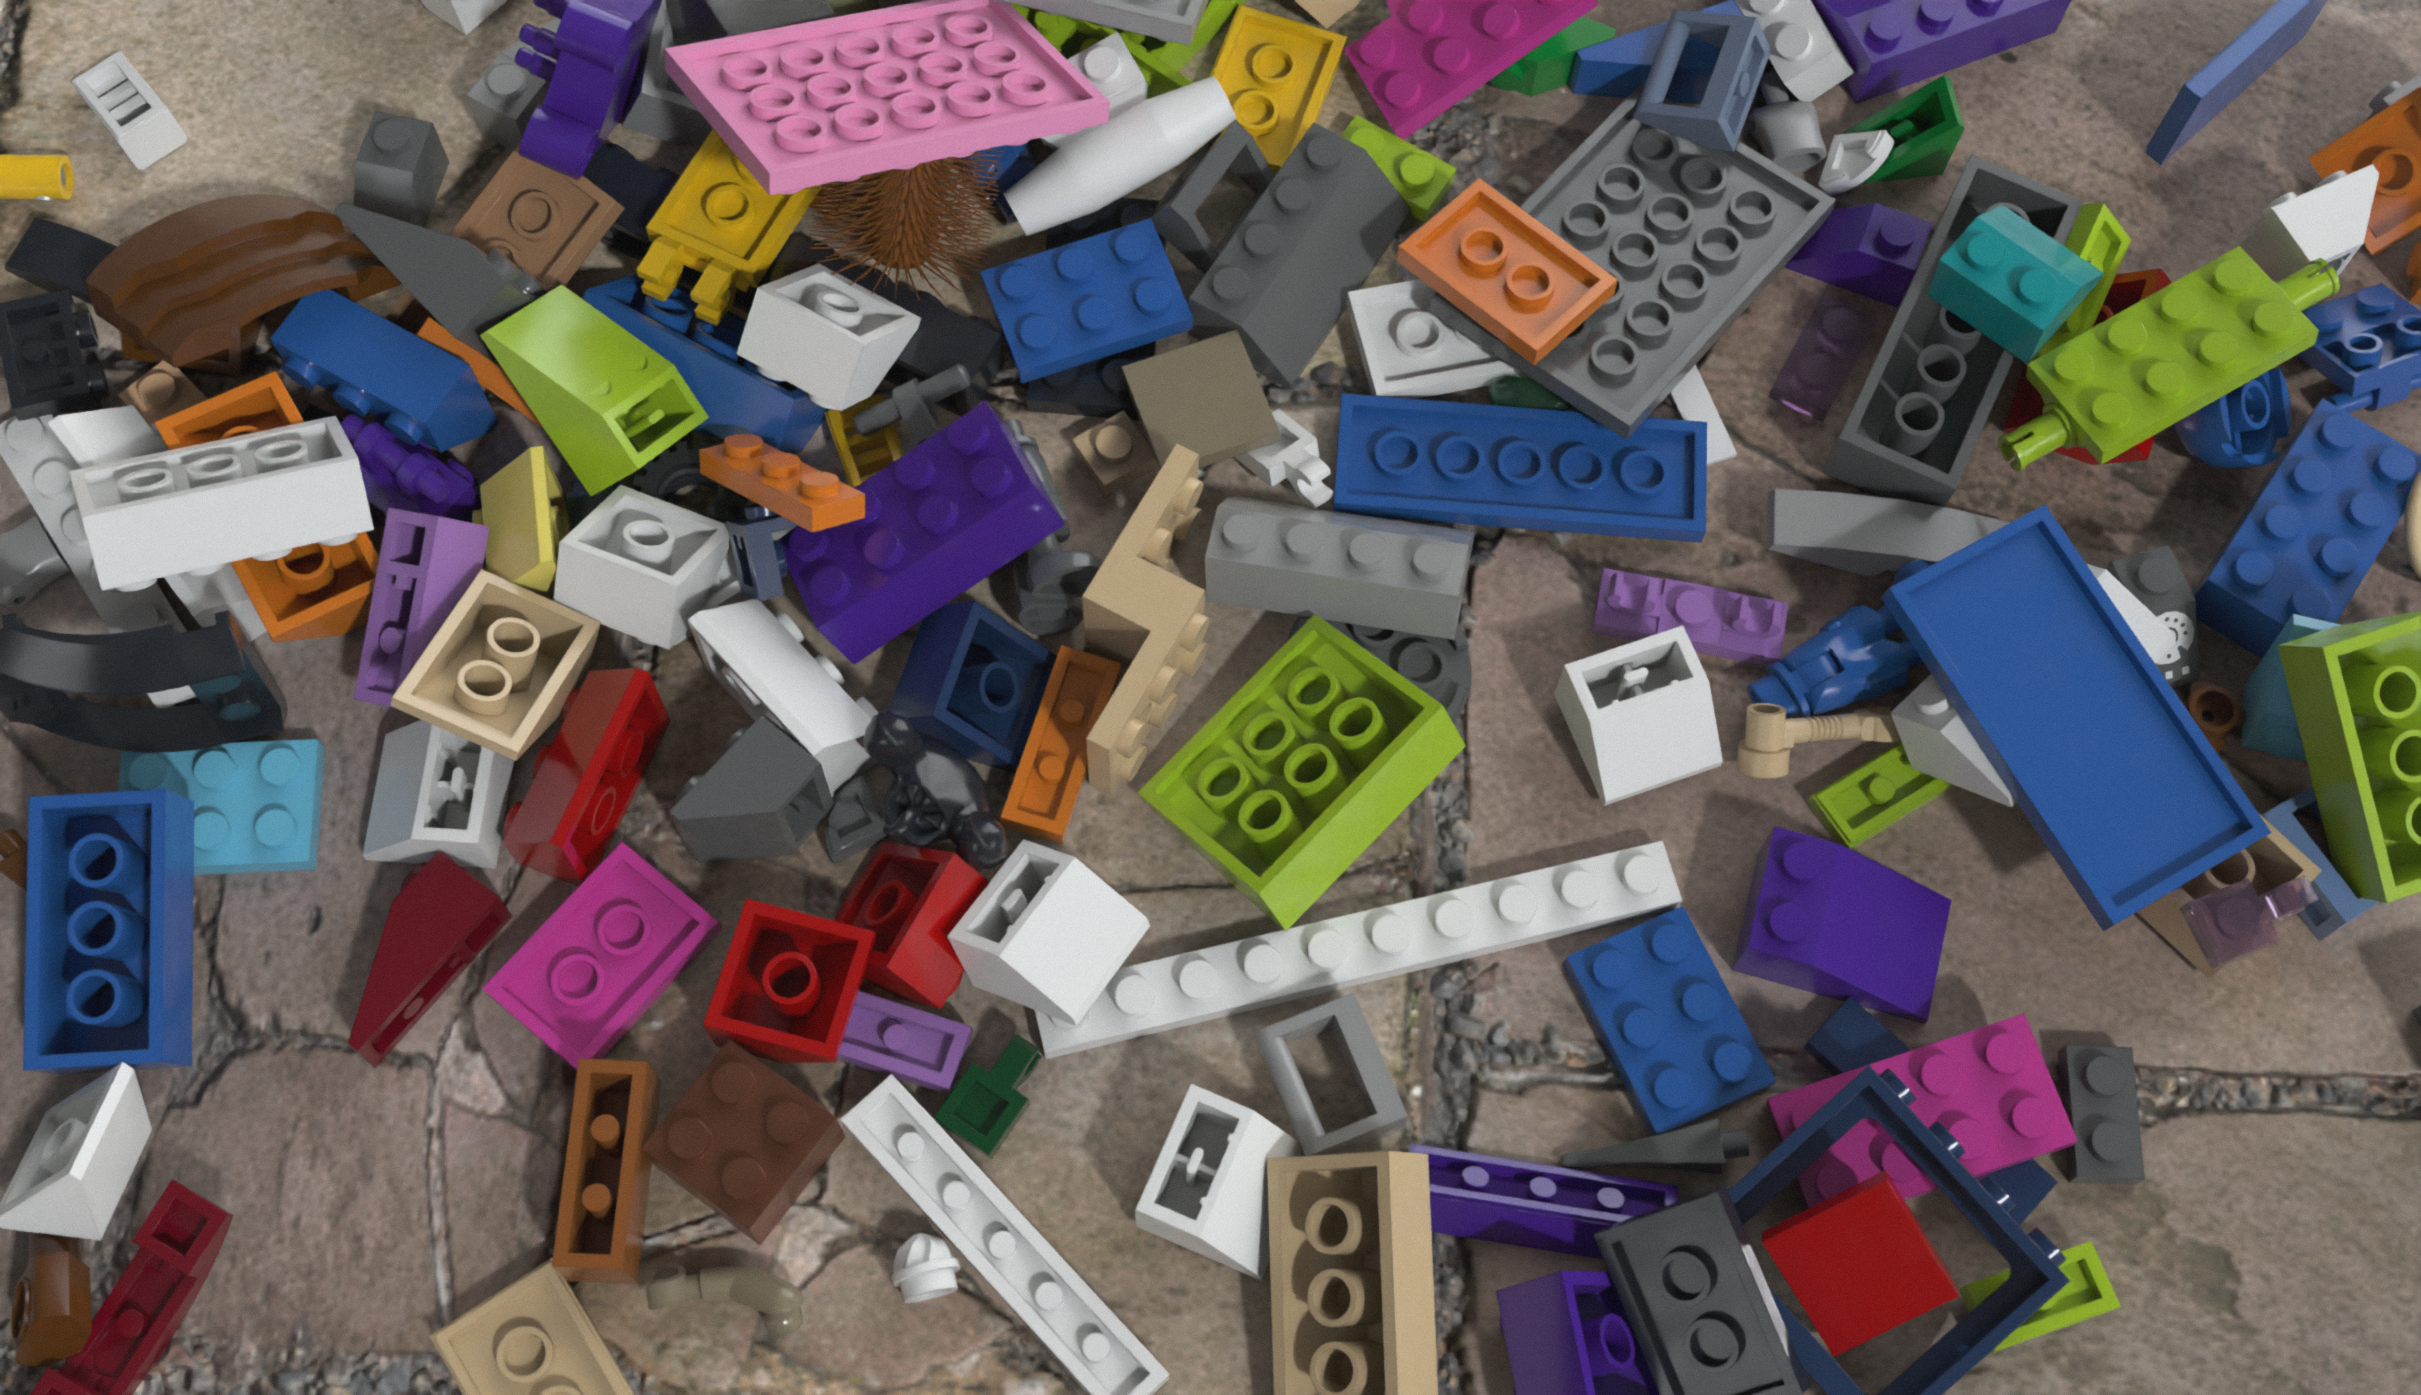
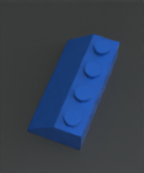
M638 274L585 291L583 300L674 364L709 416L708 419L693 429L700 434L720 437L724 440L726 437L735 434H753L761 437L764 443L782 452L798 454L802 452L826 418L824 412L831 410L815 404L810 400L809 393L787 381L773 380L762 375L757 370L756 364L737 355L736 353L747 320L730 311L727 312L718 326L696 317L694 310L699 303L691 300L690 290L678 284L665 302L642 292L641 286L645 279L638 277Z

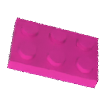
M621 842L482 989L491 999L577 1072L579 1058L602 1059L714 939L722 928L713 916L625 843Z

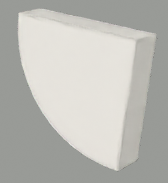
M1886 130L1834 135L1818 185L1828 195L1839 194L1858 186L1874 174L1883 164L1892 150L1895 141Z

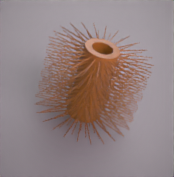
M985 149V150H989V151L1004 152V153L1006 152V151H999V150H993V149ZM982 152L973 153L970 155L971 157L964 160L961 159L965 157H947L945 159L950 160L938 159L919 163L911 169H891L863 175L855 181L825 183L846 189L831 188L825 185L822 186L827 188L814 187L815 189H825L829 193L814 191L813 193L832 196L825 198L813 196L825 199L823 201L815 200V202L825 205H815L824 209L812 210L823 211L829 215L811 213L828 216V218L823 219L811 217L826 221H813V223L823 226H812V228L830 227L838 231L809 230L812 232L836 234L829 236L808 235L828 238L820 241L830 239L846 240L814 245L853 243L846 247H812L810 249H841L834 252V255L825 257L829 258L861 248H868L866 252L818 262L862 255L856 261L831 274L833 275L874 259L876 261L875 264L853 283L862 276L864 278L875 266L877 268L874 273L880 264L886 266L871 294H873L887 268L890 267L884 286H886L891 268L896 269L895 299L900 269H905L908 290L907 272L918 300H920L909 269L916 268L921 278H924L930 287L942 298L926 278L920 268L921 265L960 291L937 266L969 281L972 280L933 262L930 257L944 262L965 275L967 274L961 271H964V269L958 265L983 271L957 263L950 256L980 267L983 266L955 255L966 256L977 262L979 261L971 257L988 259L974 256L967 251L985 255L989 254L968 250L965 246L988 251L977 246H986L979 242L989 241H984L977 237H991L980 236L976 232L992 233L976 229L986 228L992 230L981 225H990L983 221L993 220H986V218L981 216H995L984 215L977 210L996 213L980 209L987 207L995 209V207L985 205L993 204V202L988 200H996L986 195L998 196L996 194L983 193L984 190L981 188L998 192L999 190L986 188L990 186L977 185L978 183H986L999 187L998 185L991 184L996 183V180L991 178L999 179L1000 177H987L975 172H984L993 176L990 173H1002L983 171L987 170V168L979 169L977 167L985 166L1003 169L992 167L994 164L983 165L974 162L989 161L1002 165L1001 163L994 162L999 160H987L977 156H1003L979 154ZM974 157V158H978V159H981V160H968V159ZM961 163H964V164L969 165V166L959 167L958 165H960ZM951 169H955V170H957V171L960 172V173H954V172H951L950 170H951ZM950 176H956V177H958V178H957V179H951V178H948V177H950ZM971 177L987 178L992 181H981ZM959 184L965 188H957L956 186ZM863 186L868 189L861 190L857 187ZM946 191H952L955 194H948ZM969 193H978L988 198H980L975 196L976 194L972 195ZM944 198H953L954 200L948 201ZM968 199H981L989 203H978ZM834 201L838 202V204L831 205L824 202ZM967 204L974 206L973 204H980L987 207H971ZM822 206H832L839 208V210H831ZM856 208H862L865 211H858ZM943 212H947V213H949L951 216H947V215H944V214H942V213H943ZM966 214H973L983 219H975L970 217L972 215L967 216ZM837 218L839 220L829 221L824 219ZM940 219H949L951 221L944 222ZM964 220H976L985 224H974ZM821 223H836L845 226H828ZM969 225H975L982 228H971ZM950 226L956 230H949L947 227ZM856 229H860V230H862V231H864V232H859V233H857V232H850V231L856 230ZM938 233H944L947 237L940 236ZM837 234H848V235H843V236H838V237H830V236H834V235H837ZM854 235L861 237L855 240L842 238ZM961 235H969L978 240H971ZM937 240H945L952 245H945ZM960 241H972L978 244L970 245ZM861 243H867V245L864 246H856ZM942 247H946L957 253L946 252ZM848 248H854V249H851V250H847V251L838 253V252L843 251V250L848 249ZM955 249L963 250L970 255H965ZM930 252L939 253L944 258L937 257ZM925 262H928V263H929L935 270H937L943 277H941L939 274H937L935 271H933L931 268H929V267H928L927 265H925L924 263H925ZM947 262L953 263L954 265H956L957 267H959L961 270L957 269L956 267L952 266L951 264H949V263H947Z

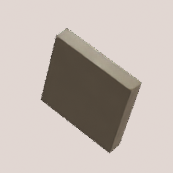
M1237 329L1122 366L1123 380L1159 470L1176 443L1199 454V468L1280 441L1279 428Z

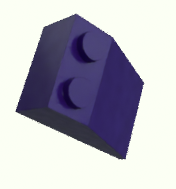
M1774 826L1758 852L1732 971L1843 1002L1851 996L1864 1008L1925 1024L1929 1017L1951 899L1841 844Z

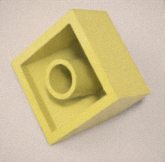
M537 446L527 449L480 485L482 509L473 510L472 522L490 527L485 552L486 565L483 566L482 570L553 600L559 542L571 532L563 489L544 447Z

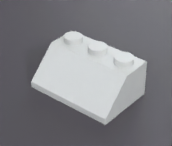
M752 599L698 611L688 619L707 671L754 722L762 715L821 763L832 798L839 794L848 783L862 775L876 763L865 751L863 740L867 725L878 714V711L864 697L854 702L840 687L845 683V680L839 670L824 654L820 653L815 658L809 654L800 644L804 640L803 634L785 612L779 610L773 615L761 601Z

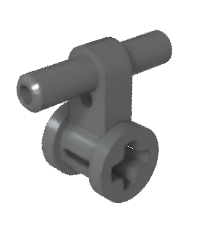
M957 364L922 382L914 378L892 389V397L855 414L853 418L855 428L861 436L867 437L903 419L910 434V438L907 440L903 450V455H905L942 430L932 404L969 387L971 383L970 376L963 365Z

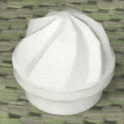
M918 1233L910 1237L897 1250L891 1279L893 1286L901 1287L904 1303H917L939 1298L958 1290L955 1272L959 1271L961 1267L959 1259L953 1256L944 1239L934 1235Z

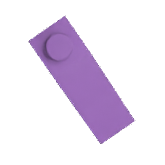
M388 508L354 700L392 707L390 705L393 695L483 568L490 530L489 526Z

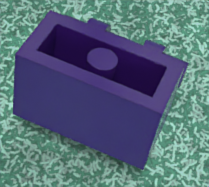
M351 414L343 420L341 427L348 440L352 442V447L358 457L370 514L374 521L385 528L388 508L473 523V510L482 509L481 501L475 491L479 483L465 467L452 459L443 464L430 454L432 452L431 447L420 440L415 446L405 443L385 427L384 421L378 417L370 424L356 414Z

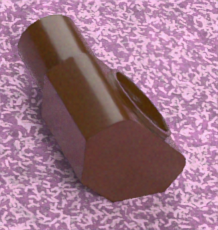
M28 1232L29 1263L23 1277L17 1283L12 1306L11 1330L13 1341H15V1361L26 1366L47 1367L82 1352L91 1334L90 1268L81 1262L80 1238Z

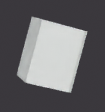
M124 1062L118 1064L46 1111L0 1202V1227L2 1229L101 1241L152 1131L137 1076L132 1067Z

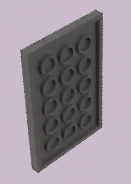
M1641 83L1520 206L1526 213L1618 279L1614 295L1535 366L1438 292L1431 297L1429 310L1433 315L1625 440L1635 432L1821 227L1833 211L1836 199L1740 141L1737 142L1734 152L1714 150L1637 121L1633 114L1643 91L1644 83ZM1667 97L1663 101V104L1680 106Z

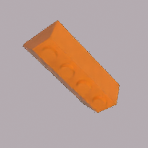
M274 371L154 422L167 449L173 450L302 423L304 420L278 373ZM366 532L358 533L354 540L341 545L326 546L317 542L292 548L288 555L275 560L260 561L251 557L229 562L273 643L340 636L368 622L379 555Z

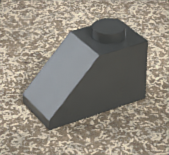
M375 111L355 161V207L425 228L450 163L433 122Z

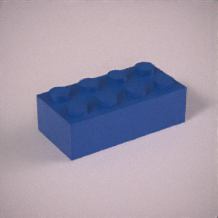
M2323 398L2294 432L2192 592L2196 602V619L2261 659L2293 614L2336 624L2405 512L2409 491L2421 470V455Z
M167 789L29 797L23 1070L49 1074L108 1072L122 1062L134 1070L192 1067L193 800Z

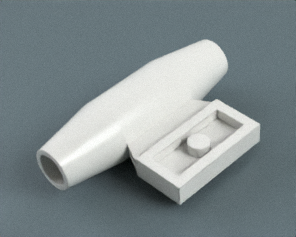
M1118 31L1067 59L1110 101L1109 119L1107 124L1084 128L1075 134L1060 133L1041 137L1044 145L1056 151L1003 193L1026 236L1100 210L1177 167L1237 119L1235 112L1215 76L1147 99L1148 85Z

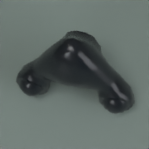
M878 713L866 727L863 740L864 748L873 760L879 765L888 768L895 777L882 800L881 810L885 821L883 833L890 837H899L906 845L912 847H924L930 843L950 839L956 845L958 856L975 870L991 869L1003 863L1009 850L1007 833L1003 826L993 818L990 793L978 770L951 748L921 738L913 724L904 716L888 713Z

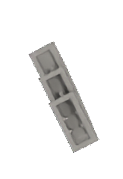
M1774 488L1768 493L1767 549L1873 578L1885 570L1896 572L1900 566L1915 559L1923 560L1931 566L2010 522L1962 510L1907 500L1841 492Z

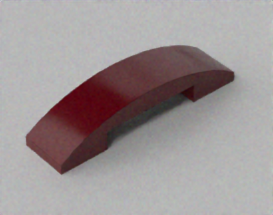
M172 1179L131 1240L139 1245L140 1248L93 1318L92 1331L82 1352L68 1357L61 1368L48 1367L30 1395H133L169 1344L200 1292L225 1240L233 1214Z

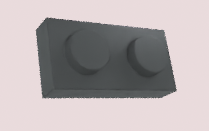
M2065 1045L2058 1051L2062 1104L2078 1140L2075 1145L2066 1148L2069 1182L2137 1185L2145 1180L2132 1047Z

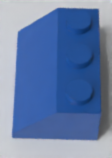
M330 289L302 297L270 338L284 361L281 369L292 380L311 390L316 385L332 392L333 398L352 414L363 418L369 412L382 419L385 427L407 444L415 446L420 440L434 449L443 452L492 432L499 423L470 364Z

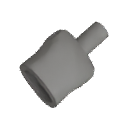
M1776 71L1762 75L1759 85L1766 105L1753 110L1749 118L1750 132L1760 146L1763 156L1793 174L1806 172L1821 166L1826 161L1828 154L1820 133L1816 107L1810 102L1790 101L1785 85Z
M34 516L16 528L0 534L1 606L19 608L26 605L44 587L71 570L38 517Z

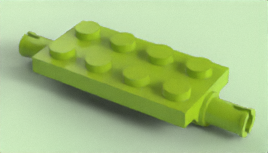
M2240 246L2230 250L2030 362L2027 365L2026 378L2042 397L2045 405L2042 409L2043 414L2010 433L1999 436L1997 442L2000 453L2006 462L2016 457V460L2010 462V467L2016 472L2025 469L2027 465L2061 446L2066 449L2074 446L2086 447L2100 465L2104 464L2315 345L2319 330L2301 311L2339 292L2340 281L2333 267H2330L2320 274L2319 271L2326 268L2328 262L2322 258H2317L2311 261L2309 265L2276 283L2269 278Z

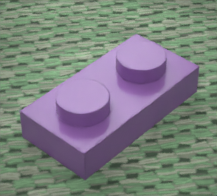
M859 991L837 1059L888 1076L892 1074L897 1079L950 1095L973 1035L972 1026Z

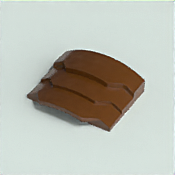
M264 194L216 199L173 213L127 239L114 249L85 280L97 316L174 368L235 346L231 330L242 328L255 318L300 297L330 289L356 302L402 285L394 274L360 239L344 230L342 220L335 213L312 201L296 197Z

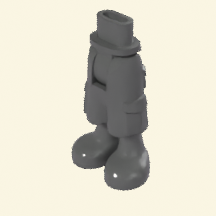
M1007 419L1003 421L1004 424L1019 441L1065 522L1064 526L1007 563L1008 569L1013 571L1015 585L1014 604L1019 621L1027 632L1039 636L1058 635L1070 631L1083 620V608L1078 597L1083 596L1102 562L1091 552L1083 550L1063 551L1059 543L1068 540L1070 529L1068 515L1060 499V493L1053 484L1044 457L1039 452L1036 439L1025 436L1020 420Z

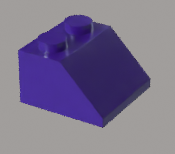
M1558 1271L1496 1290L1500 1311V1330L1506 1342L1514 1380V1395H1660L1609 1272Z

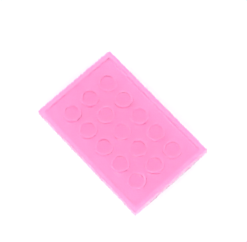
M926 0L664 48L666 73L769 195L778 193L794 194L800 192L803 188L835 181H855L863 175L891 169H911L919 163L947 157H967L976 151L1004 145L1019 146L1032 139L1060 133L1075 134L1084 128L1107 124L1109 119L1110 101L1009 2Z

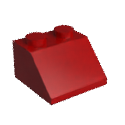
M881 841L833 921L876 932L877 936L863 979L902 1000L941 1009L946 999L958 988L964 970L947 936L990 881L956 853Z
M746 898L703 1023L704 1028L714 1044L721 1048L731 1039L752 1056L778 1063H836L877 936L876 932Z

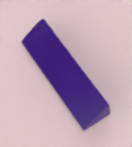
M1411 1143L1408 1151L1409 1153L1428 1154L1431 1232L1603 1259L1593 1235L1598 1230L1678 1202V1186Z

